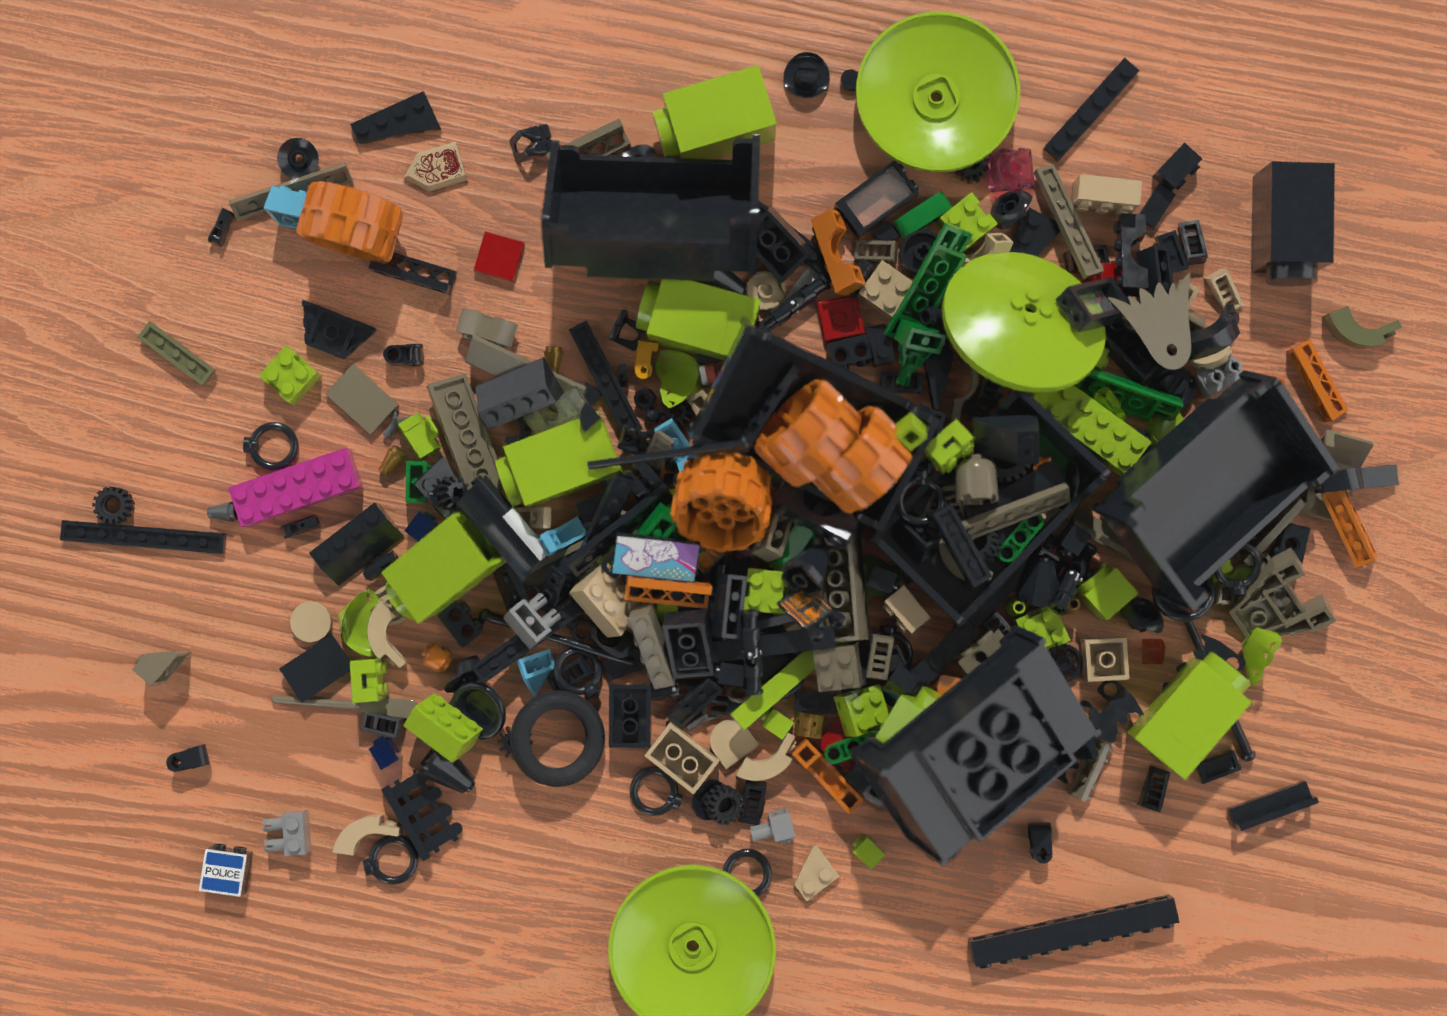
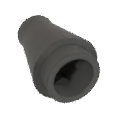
M233 502L207 508V516L210 519L214 518L230 522L238 520Z

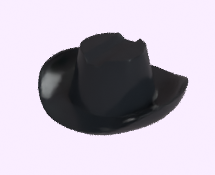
M802 52L795 55L788 62L784 70L786 88L798 97L812 98L818 96L829 85V69L825 61L815 53Z
M1012 190L1000 195L990 209V215L998 223L995 227L1000 230H1006L1013 224L1020 223L1022 218L1026 216V210L1032 201V195L1024 190Z
M1160 366L1150 377L1149 387L1181 398L1184 403L1183 406L1188 404L1194 397L1196 384L1190 372L1184 367L1173 370Z
M1135 597L1119 610L1120 615L1128 621L1129 626L1140 631V633L1147 630L1155 633L1163 631V615L1155 604L1147 599Z

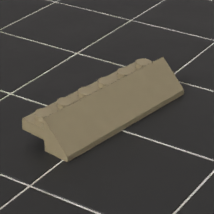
M473 335L465 362L495 376L502 375L532 362L476 335ZM553 372L564 391L555 404L577 413L584 404L583 398L587 392L586 387Z

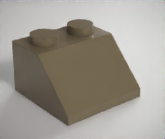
M189 650L142 654L135 661L136 666L132 670L150 686L165 684L191 652Z

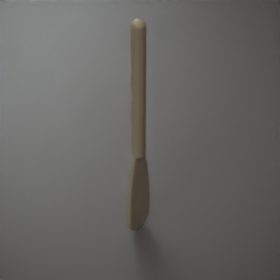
M275 695L271 698V701L275 704L357 709L366 713L375 712L407 719L413 707L418 705L412 699L385 698L380 701L361 703L309 698L301 703L298 697Z

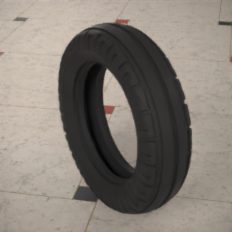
M549 691L529 700L516 715L510 733L512 755L520 770L531 780L550 787L572 785L588 776L600 761L605 745L604 725L597 710L585 698L568 691ZM555 709H565L575 714L582 722L585 730V745L582 753L573 763L561 768H550L541 764L535 758L530 746V733L534 723L544 713Z

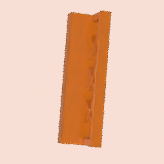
M1309 339L1287 350L1324 422L1333 421L1340 415L1348 412L1311 340ZM1304 346H1307L1310 352L1309 359L1302 348ZM1312 365L1318 366L1320 370L1318 376L1315 373ZM1321 382L1328 385V387H1329L1328 395H1327V393H1326L1324 387L1322 386ZM1331 401L1337 402L1341 410L1337 412Z
M1348 491L1321 493L1355 568L1376 561L1377 552Z
M627 576L624 600L707 609L712 586L710 583L704 582L693 583ZM630 586L641 587L644 590L638 596L629 595ZM651 589H659L665 593L659 598H653L649 591ZM673 591L684 592L685 596L680 600H673L669 594ZM693 593L704 594L703 603L694 602L690 596Z

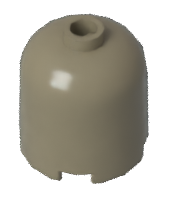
M979 454L969 455V459L961 461L956 467V503L962 501L963 505H983V500H990L991 503L998 502L995 465L988 459L981 458Z

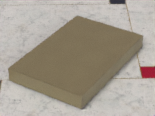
M354 364L348 368L326 393L331 400L370 435H373L399 406Z

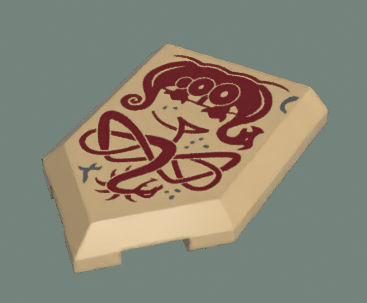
M452 142L417 153L404 179L428 192L467 181L457 143Z

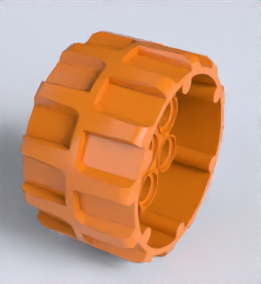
M312 182L308 186L296 231L297 235L320 247L355 258L384 263L392 259L403 220V211L399 206L390 201L358 189L329 182Z
M814 380L797 390L771 415L756 437L754 448L756 453L788 483L799 487L810 483L827 471L845 453L860 430L861 416L827 381Z
M868 406L858 411L862 422L860 423V430L845 453L827 471L812 481L846 513L862 510L879 499L900 478L912 459V451L896 438V424L877 407Z
M735 452L708 454L700 457L697 456L694 459L689 458L684 463L683 470L677 475L671 508V519L677 524V532L689 540L700 541V548L705 547L717 552L742 551L748 549V546L754 542H760L765 536V530L770 523L774 494L773 486H771V476L768 470L763 469L757 463L756 459Z

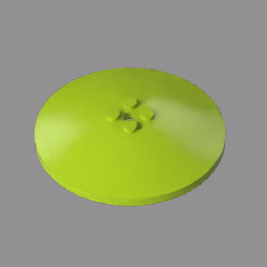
M942 11L924 12L906 17L894 23L871 44L858 72L856 103L859 117L868 136L888 157L906 167L919 171L952 172L980 162L1004 141L1018 112L1020 79L1010 51L1003 41L988 27L970 17L957 13ZM938 93L941 95L942 100L935 102L931 99V95Z
M1017 252L987 254L977 257L966 263L954 274L944 293L942 320L953 347L977 372L993 382L1008 388L1034 393H1047L1069 388L1082 381L1094 369L1103 353L1106 340L1105 326L1080 333L1076 330L1055 299L1068 286L1082 283L1063 268L1040 257ZM1092 295L1080 297L1092 315L1101 313ZM1025 308L1031 309L1034 313L1027 312Z
M688 864L669 867L654 873L640 882L627 895L619 907L611 927L608 955L611 974L619 993L630 1008L639 1016H746L761 1000L771 981L776 960V942L770 916L759 897L749 886L724 870L706 865ZM691 940L696 941L699 945L695 951H690L687 948V943Z

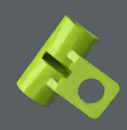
M416 413L398 424L399 430L420 461L427 459L442 448L436 439L439 436V432L428 415L425 416L424 420L420 413Z

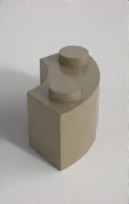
M463 308L456 332L463 334L462 338L470 341L473 335H476L500 347L511 348L518 324L496 316L495 318L486 316L479 311Z

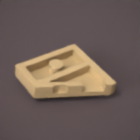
M816 843L813 844L794 882V885L806 901L840 877Z

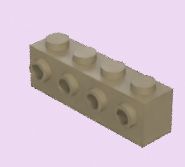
M778 479L771 484L774 489L773 499L783 486L785 480ZM771 508L770 523L765 530V536L760 542L753 543L752 553L767 562L782 557L793 520L777 515Z
M653 603L633 606L627 622L629 628L633 629L635 645L641 651V662L643 665H646L648 681L652 682L654 689L673 686L676 678H673L665 636Z

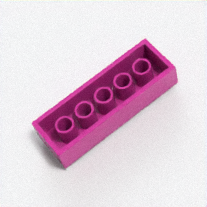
M343 448L231 486L228 489L240 526L248 528L363 489L364 487L351 449Z

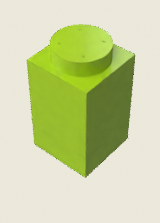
M759 65L663 93L665 108L652 111L665 158L679 156V158L715 159L732 154L734 140L738 138L752 139L753 134H760V145L775 141L777 123Z
M662 279L661 284L649 280L641 300L636 328L647 331L649 342L659 343L661 346L696 356L699 353L725 361L742 326L740 323L742 316L748 318L752 325H756L755 322H757L761 300L691 280Z
M598 411L596 413L601 419L587 432L583 430L580 418L503 447L506 456L495 460V464L504 491L513 507L524 503L529 508H536L600 484L603 480L611 479L613 473H623L620 465L588 469V461L617 457L604 420Z
M464 511L448 517L381 573L387 580L386 593L392 605L403 616L416 620L419 624L439 614L453 602L462 598L505 564L506 560L487 541L482 532Z
M1212 652L1203 661L1190 658L1127 733L1174 773L1186 780L1252 703L1243 695L1251 683L1231 665Z

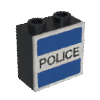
M214 843L213 846L205 849L199 891L238 897L244 895L247 892L253 852L246 851L247 848L235 846L234 849L226 848L225 844Z

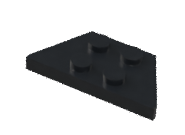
M302 300L304 312L303 326L305 328L304 340L305 344L345 360L377 331L375 327Z

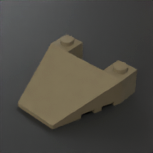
M1292 548L1272 557L1260 572L1256 581L1248 587L1246 594H1243L1229 611L1245 637L1255 628L1277 632L1280 636L1288 634L1294 636L1298 635V632L1318 631L1336 622L1334 612L1323 594L1303 603L1290 585V582L1305 575L1302 563Z

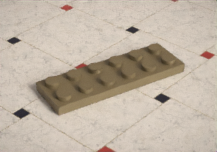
M466 373L428 384L426 388L459 477L464 478L463 484H469L467 491L473 486L470 482L478 475L482 477L486 475L499 491L504 490L495 464L497 456L484 421L478 413V405Z

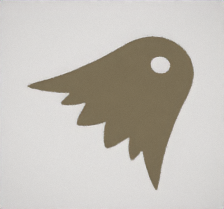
M1190 272L1184 277L1178 290H1176L1174 283L1171 284L1169 295L1160 283L1156 286L1154 298L1146 290L1140 288L1141 304L1130 296L1128 299L1131 305L1108 297L1130 322L1152 357L1158 364L1167 369L1174 370L1183 367L1191 354L1188 311ZM1169 344L1176 346L1177 353L1175 356L1168 354L1167 346Z

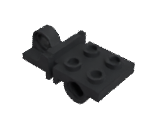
M871 634L869 635V640L856 641L858 642L863 676L862 686L874 680V678L866 677L872 639ZM898 643L893 645L889 672L895 670L899 664L901 666L907 664ZM875 650V654L886 655V652ZM874 659L873 661L875 663L885 664L884 660ZM872 667V671L884 672V669ZM858 688L841 689L840 691L841 693H845L847 691H853Z

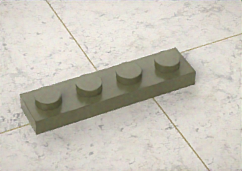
M150 321L137 337L202 386H205L217 371Z

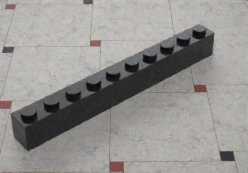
M1167 894L970 937L968 942L974 965L984 969L991 967V964L997 962L1008 964L1012 962V959L1020 958V960L1030 959L1032 955L1038 953L1040 955H1049L1053 953L1052 950L1060 949L1061 951L1073 949L1075 945L1090 946L1093 944V941L1101 940V942L1112 941L1113 937L1116 936L1123 938L1131 937L1134 935L1133 933L1139 931L1141 933H1150L1157 927H1162V929L1172 928L1174 924L1180 923L1175 899Z

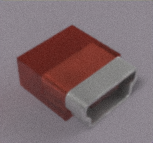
M724 361L711 362L699 366L703 386L713 385Z

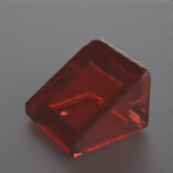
M1142 639V664H1163L1166 647L1162 639Z

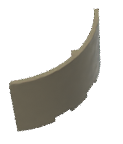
M1328 429L1325 430L1320 438L1338 465L1339 470L1361 468L1367 455L1373 448V442ZM1321 485L1306 488L1300 494V499L1306 505L1299 513L1333 522L1321 493L1315 494V489H1321ZM1353 489L1347 490L1350 497L1352 496Z

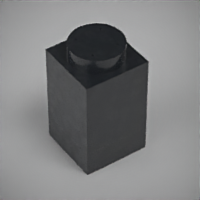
M1272 161L1253 176L1251 273H1266V284L1273 286L1311 285L1318 282L1319 270L1334 263L1335 163Z

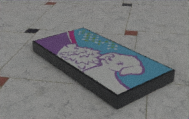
M616 532L611 574L695 583L701 543L700 541Z

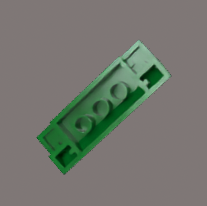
M951 222L944 224L884 332L885 335L894 338L901 319L922 324L920 321L921 310L927 306L939 307L950 280L961 268L967 257L963 252L973 236L972 233L953 225Z
M1095 367L1088 376L1074 385L1100 404L1148 421L1153 415L1171 421L1173 417L1176 418L1184 405L1181 398Z

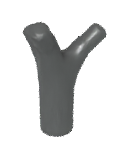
M393 411L392 421L383 433V436L390 439L398 428V424L411 416L398 419L397 411Z
M705 707L686 726L689 731H692L702 723L718 720L719 716L705 715Z

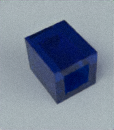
M419 511L404 531L419 542L439 524L435 522L436 517L428 511L425 513Z
M383 736L372 742L374 746L369 748L370 753L381 770L403 758L390 737L385 739Z

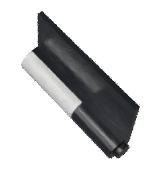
M478 475L470 482L473 486L457 504L482 532L487 541L494 546L524 581L534 566L548 554L536 533L486 475L484 477Z

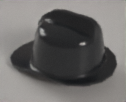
M594 622L592 623L590 633L597 648L617 658L628 657L635 649L633 635L627 629L621 636L606 637Z
M477 655L465 658L456 665L454 678L444 686L445 692L454 693L464 683L479 681L470 668L480 661Z

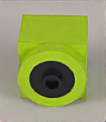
M1104 562L1095 569H1090L1077 591L1079 593L1077 594L1078 598L1098 620L1108 621L1138 594L1117 568H1112L1107 562Z

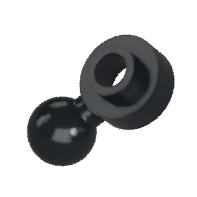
M641 388L635 393L634 402L638 408L646 411L644 414L645 421L648 424H656L660 420L659 411L653 408L656 396L651 389Z

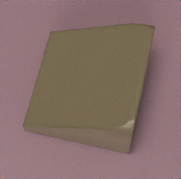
M1189 309V327L1196 331L1203 329L1206 319Z

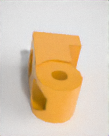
M638 341L635 374L640 380L645 381L652 377L653 353H659V343Z

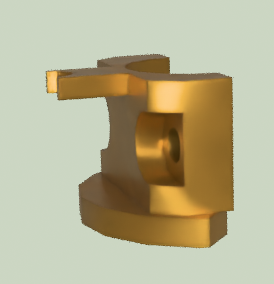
M797 712L794 726L795 735L823 739L822 724L826 717Z

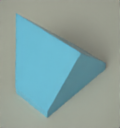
M550 649L516 660L522 678L533 698L553 671L555 662Z

